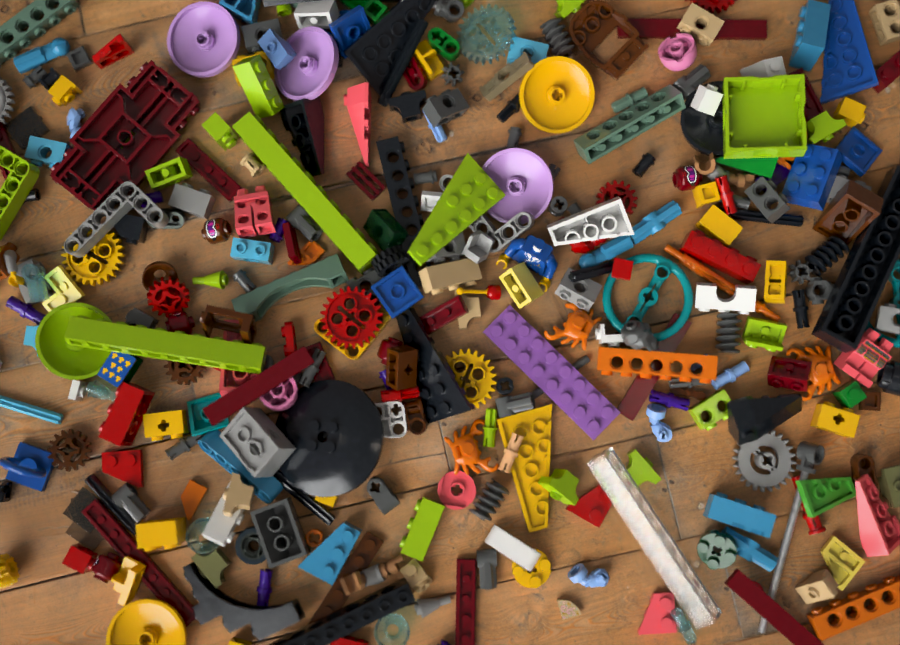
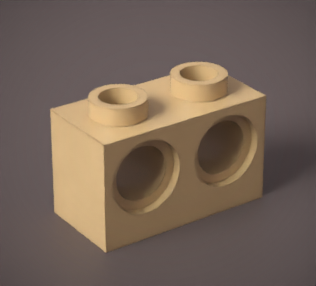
M889 0L874 5L868 13L880 46L899 41L900 4L898 0Z

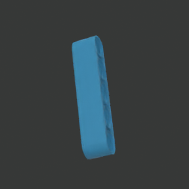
M219 430L208 432L198 441L200 448L231 475L232 473L240 474L243 484L253 486L254 494L267 504L272 503L283 491L282 484L273 476L255 478L222 440Z

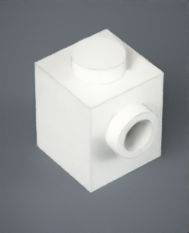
M699 85L690 106L697 111L714 116L724 94L718 92V87L714 85Z

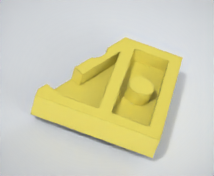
M831 536L820 550L831 575L839 585L837 588L841 591L845 589L866 562L835 536Z

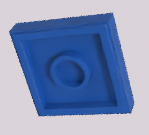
M854 126L835 148L839 149L843 158L842 162L860 177L867 172L883 151Z
M403 265L371 286V289L392 319L424 298Z

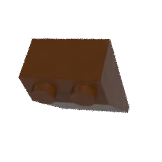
M850 179L836 194L812 229L827 238L836 236L848 245L881 213L884 199Z

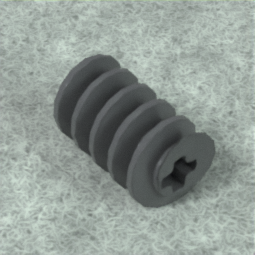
M554 18L543 23L540 28L543 29L542 34L546 36L545 40L549 42L552 54L563 57L571 56L573 54L571 50L575 48V44H568L572 41V38H565L569 32H562L566 27L565 24L559 25L562 18Z
M717 314V318L722 319L716 323L717 326L722 327L716 330V333L721 335L716 337V341L721 343L715 345V348L721 350L718 351L719 353H740V350L735 349V346L741 345L740 342L735 341V339L741 337V335L736 333V331L741 330V327L736 326V323L742 322L741 319L736 318L740 314Z
M492 479L493 483H486L489 490L482 489L485 496H477L480 503L473 502L476 509L469 508L470 512L483 521L492 520L489 513L496 514V510L493 507L500 508L501 505L498 500H505L502 493H510L507 488Z

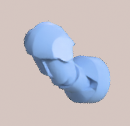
M71 108L67 115V126L69 125L71 132L70 139L81 128L80 120L86 116L81 108L77 110Z
M650 403L647 405L646 415L649 417V422H651L652 432L659 442H668L672 438V429L669 425L660 421L665 418L667 409L663 405Z
M582 563L573 566L567 575L573 583H580L583 586L585 585V587H605L609 582V575L605 569L597 568L587 575L588 570Z

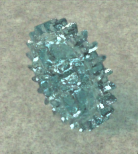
M488 4L486 9L481 5L479 11L474 8L473 14L467 12L469 18H462L464 24L458 25L462 31L456 32L459 36L456 40L460 44L461 53L465 57L467 56L469 61L473 60L475 64L480 61L482 65L485 64L486 60L492 64L493 58L499 61V55L505 57L504 51L511 50L508 45L514 44L511 38L517 36L514 32L517 29L514 25L515 21L510 13L506 12L503 7L499 8L497 4L493 8ZM478 23L496 42V45H492L488 38L477 27Z

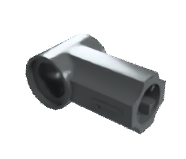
M700 64L688 75H683L672 86L681 91L684 100H686L699 85H702L711 77V74L706 66Z
M300 205L285 217L311 243L321 237L322 229Z
M532 392L495 399L499 418L535 408V399Z
M126 482L111 498L116 505L122 509L124 508L138 523L151 510L137 496L138 492Z
M496 549L477 550L480 589L497 588Z

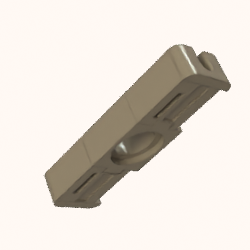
M523 52V55L514 62L508 63L494 74V78L485 85L480 86L483 97L491 101L534 67L531 57L526 52Z

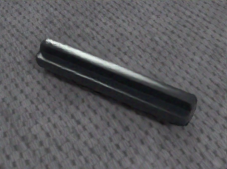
M614 261L571 271L568 278L571 282H577L611 273Z

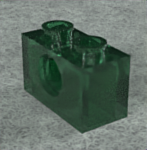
M372 209L363 226L368 235L376 241L383 251L392 246H401L408 234L387 209Z

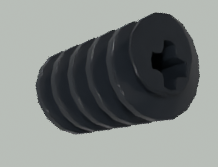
M830 236L822 245H819L816 250H813L810 255L805 257V263L808 262V267L813 269L812 273L814 275L821 276L820 271L826 272V266L831 268L833 266L832 262L837 263V257L843 258L844 253H849L850 249L840 238Z

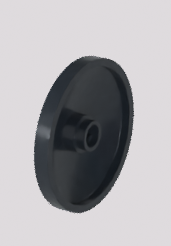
M723 81L707 83L718 87L717 91L722 93ZM696 89L686 99V108L681 111L682 133L689 145L696 151L708 156L713 152L715 157H723L722 99L714 116L697 111L690 106L696 94Z

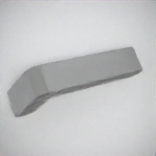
M448 174L441 177L439 185L443 192L447 187V180L452 179L454 175ZM520 212L497 230L486 214H483L469 227L475 233L480 230V226L484 223L487 226L485 234L499 242L498 248H492L490 251L495 253L502 251L514 239L519 238L532 228L535 218L529 212ZM524 215L529 218V223L526 226L521 224V218ZM508 227H511L514 231L511 238L506 235Z
M126 181L65 240L64 250L77 258L85 256L132 208L137 210L156 228L167 226L169 218L139 187L130 181ZM134 189L133 194L128 196L129 190ZM147 201V206L141 209L142 203ZM120 202L119 208L114 210L115 204ZM161 214L160 219L154 222L155 216ZM106 216L105 222L101 223L102 217ZM92 230V235L87 237L88 231ZM78 244V249L73 251V247Z

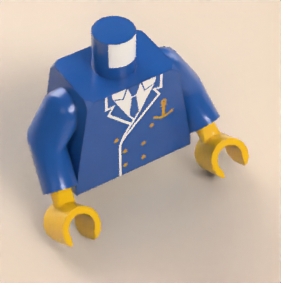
M528 235L526 238L514 239L505 250V254L499 256L496 265L499 262H504L503 269H506L510 257L518 263L524 262L527 268L544 276L538 285L541 286L543 284L546 287L544 292H546L551 286L550 279H552L558 262L553 255L554 248L545 243L543 239Z

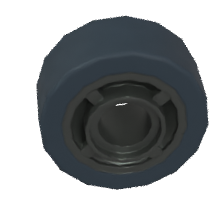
M255 526L242 531L235 543L237 556L241 561L251 565L264 562L266 557ZM252 540H255L259 543L258 550H254L251 548L250 544Z

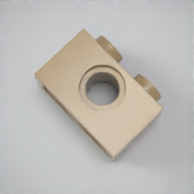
M691 3L677 29L681 33L691 35L699 44L709 47L725 21ZM696 24H701L703 29L697 28Z

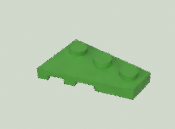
M851 477L795 480L805 511L810 518H814L856 496V490Z

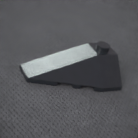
M320 97L313 100L301 99L284 105V108L280 110L283 125L286 131H290L293 137L291 141L293 146H297L301 153L300 160L305 170L312 177L324 174V113Z
M785 394L772 398L768 395H763L761 398L745 396L727 402L728 430L738 445L758 440L802 411V396L800 394Z

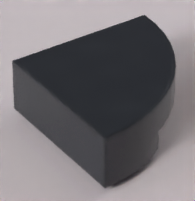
M4 481L0 485L1 503L10 500L12 482Z

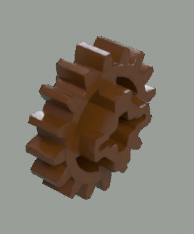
M166 360L168 364L164 365V368H169L166 375H172L171 381L178 380L177 384L179 385L183 383L190 385L191 381L197 383V377L203 378L201 371H207L201 365L196 367L194 364L186 363L189 368H185L184 363ZM186 373L192 374L191 376H188V377H182V376L185 375Z
M69 429L68 434L65 430H62L61 436L55 434L56 440L49 441L53 445L52 448H47V451L52 452L48 456V459H54L52 465L56 466L59 464L58 469L63 470L65 467L67 472L71 471V467L77 471L78 465L85 466L83 461L90 460L87 453L92 452V450L88 449V446L92 443L85 441L88 436H81V431H77L74 434L73 429ZM75 439H78L80 441L82 447H79L76 444L77 440ZM70 447L77 450L70 453L62 451L70 449ZM58 454L62 455L63 461L60 460ZM81 455L80 458L75 461V458Z

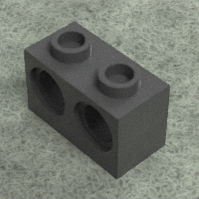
M762 176L744 192L766 219L773 223L791 208L787 205L789 202L787 197L782 192L780 194L776 192L775 189L778 188L771 179L767 181ZM767 188L766 193L760 195L761 190ZM778 202V206L775 209H771L772 204Z

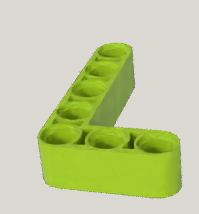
M0 145V166L10 171L0 189L1 242L39 178L40 170L36 165Z

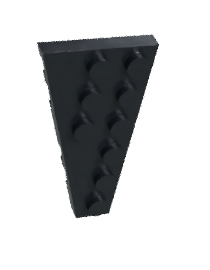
M414 307L408 308L398 315L396 319L404 345L418 350L416 385L419 387L420 398L428 424L476 409L473 403H469L465 397V390L457 384L456 376L442 353L438 352L435 348L433 338L427 335L424 330L425 325Z

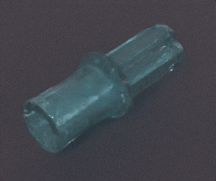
M682 608L673 609L670 614L677 625V631L681 632L688 645L695 644L697 637L691 628L692 623L687 620Z

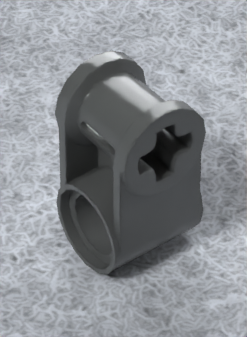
M373 477L369 480L367 491L384 515L400 504L396 495L381 478ZM372 482L375 484L380 483L379 491L371 489L373 486Z

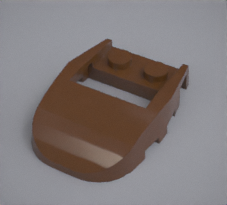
M594 0L585 4L570 21L569 33L578 48L594 66L615 80H618L649 47L647 43L644 44L639 37L640 33L631 25L624 14L621 15L614 10V7L600 0ZM619 26L631 38L604 65L592 52Z

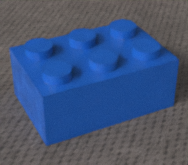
M807 143V151L804 156L795 157L782 191L789 200L788 203L821 211L824 210L843 160L839 149Z

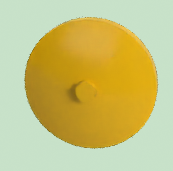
M552 56L538 61L524 75L519 88V103L524 116L534 127L547 133H565L577 128L587 119L594 104L595 89L591 76L580 63L568 57Z
M143 598L127 604L115 614L107 629L106 645H187V630L183 618L173 606L159 599Z

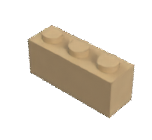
M469 258L429 266L418 272L424 294L432 292V295L441 294L444 292V289H449V292L457 290L461 285H465L466 288L477 285L476 281L482 279L479 265Z

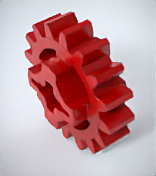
M613 180L612 185L606 182V188L601 187L599 189L601 193H597L596 197L600 200L596 201V205L604 202V197L607 193L608 200L618 196L622 198L624 208L626 207L625 201L628 199L629 204L625 211L629 215L634 213L632 209H635L637 204L633 202L638 197L633 196L635 190H629L630 184L624 186L623 180L620 184Z
M171 276L168 277V280L161 277V282L155 280L154 286H149V292L147 293V299H149L148 306H152L153 312L158 310L159 316L165 313L166 318L171 313L173 315L177 311L183 312L182 307L188 308V301H190V295H188L189 288H186L184 282L179 284V278L172 281Z

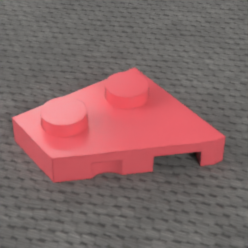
M674 592L652 593L649 601L650 604L646 608L644 619L638 628V634L677 633Z

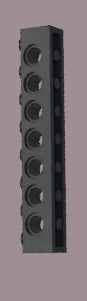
M396 136L376 141L402 248L409 258V262L406 263L408 272L416 286L421 289L423 288L416 270L418 264L410 256L408 250L424 222L422 214L417 213L416 207L419 206L417 195L413 196L412 189L415 188L413 178H408L407 171L410 170L408 159L404 160L402 153L406 152L403 141L399 142V138ZM392 155L399 157L398 161L394 163L390 162L389 158ZM396 173H401L404 176L399 181L393 179ZM406 191L408 196L405 199H401L398 197L399 192ZM405 209L413 211L410 217L402 215ZM415 227L417 233L409 235L407 233L408 228ZM430 262L424 263L427 267L431 266Z
M404 577L268 645H328L416 600Z

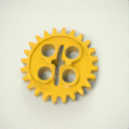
M92 230L88 231L87 237L92 235ZM110 230L90 250V252L108 261L107 264L93 258L89 254L83 256V261L78 263V258L67 252L61 254V256L66 258L62 264L68 265L65 270L71 272V278L76 277V282L80 283L82 281L83 285L86 286L90 282L91 286H95L97 281L99 285H103V280L110 282L109 276L116 278L115 270L121 271L118 265L124 264L120 260V258L126 256L120 253V251L125 249V247L119 245L122 240L119 238L115 239L117 234L111 233ZM78 244L73 247V251L78 249ZM109 247V254L104 256L103 251ZM96 264H99V271L94 273V266Z
M460 349L459 355L452 351L453 357L451 358L449 355H446V359L456 376V381L460 388H462L464 383L461 378L467 375L470 364H473L468 377L471 382L466 383L464 390L466 392L465 397L469 403H473L478 409L480 408L479 402L485 405V397L491 399L492 396L489 392L496 391L491 387L497 384L496 381L492 380L497 374L491 373L495 366L489 367L488 364L491 360L484 361L485 354L478 357L477 350L474 354H471V349H468L466 354H464L463 349ZM458 362L465 364L466 368L462 373L456 370ZM476 369H481L484 373L483 378L480 380L476 379L473 375ZM469 387H474L477 391L476 396L473 398L467 395Z

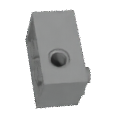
M243 407L220 434L222 440L255 478L272 477L296 449L261 408Z

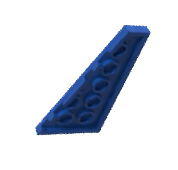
M828 0L831 8L824 49L821 105L879 85L854 0Z

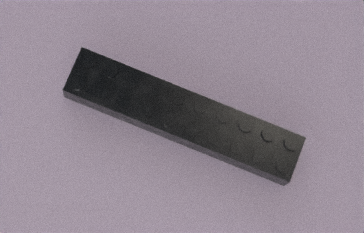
M900 165L895 166L886 173L877 192V195L884 199L881 213L856 237L812 331L813 336L845 353L857 349L900 254Z

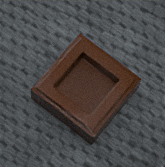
M863 391L867 398L859 402V410L880 411L881 392Z

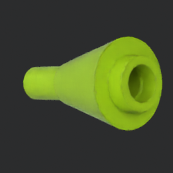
M222 270L204 277H193L192 283L194 285L205 284L225 289L229 283V277Z

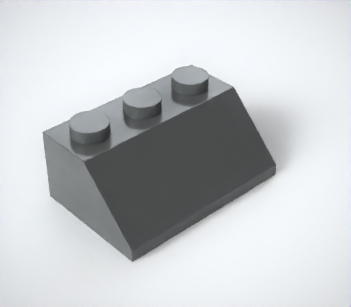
M291 497L250 512L269 569L310 553Z

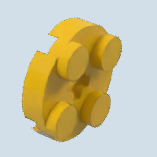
M537 548L533 549L541 553V556L534 566L536 568L535 572L528 573L527 569L512 561V573L516 581L527 588L540 587L550 576L551 563L545 553Z

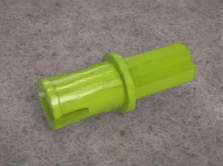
M494 408L486 409L485 426H483L484 447H495V434L498 428L496 427L497 409Z

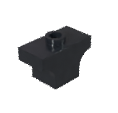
M425 90L414 93L410 91L403 92L400 96L388 99L390 111L398 112L402 117L403 123L421 119L420 108L423 104L427 103Z

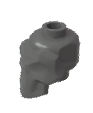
M630 320L622 327V339L632 349L647 348L648 351H653L659 348L657 339L653 335L648 323Z

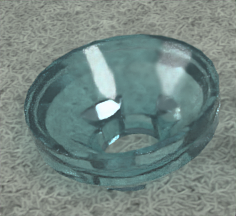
M200 518L193 521L186 531V542L189 548L196 553L208 554L219 547V544L212 541L205 544L199 541V536L203 533L210 518Z
M395 613L379 619L374 628V637L378 645H405L410 636L408 622L404 617ZM390 624H395L398 627L399 631L396 635L388 634L387 627Z

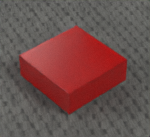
M614 258L611 277L630 281L634 261Z

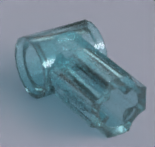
M37 264L24 265L21 275L26 280L31 303L49 300L44 267ZM33 268H35L36 270L35 277L31 276V270Z

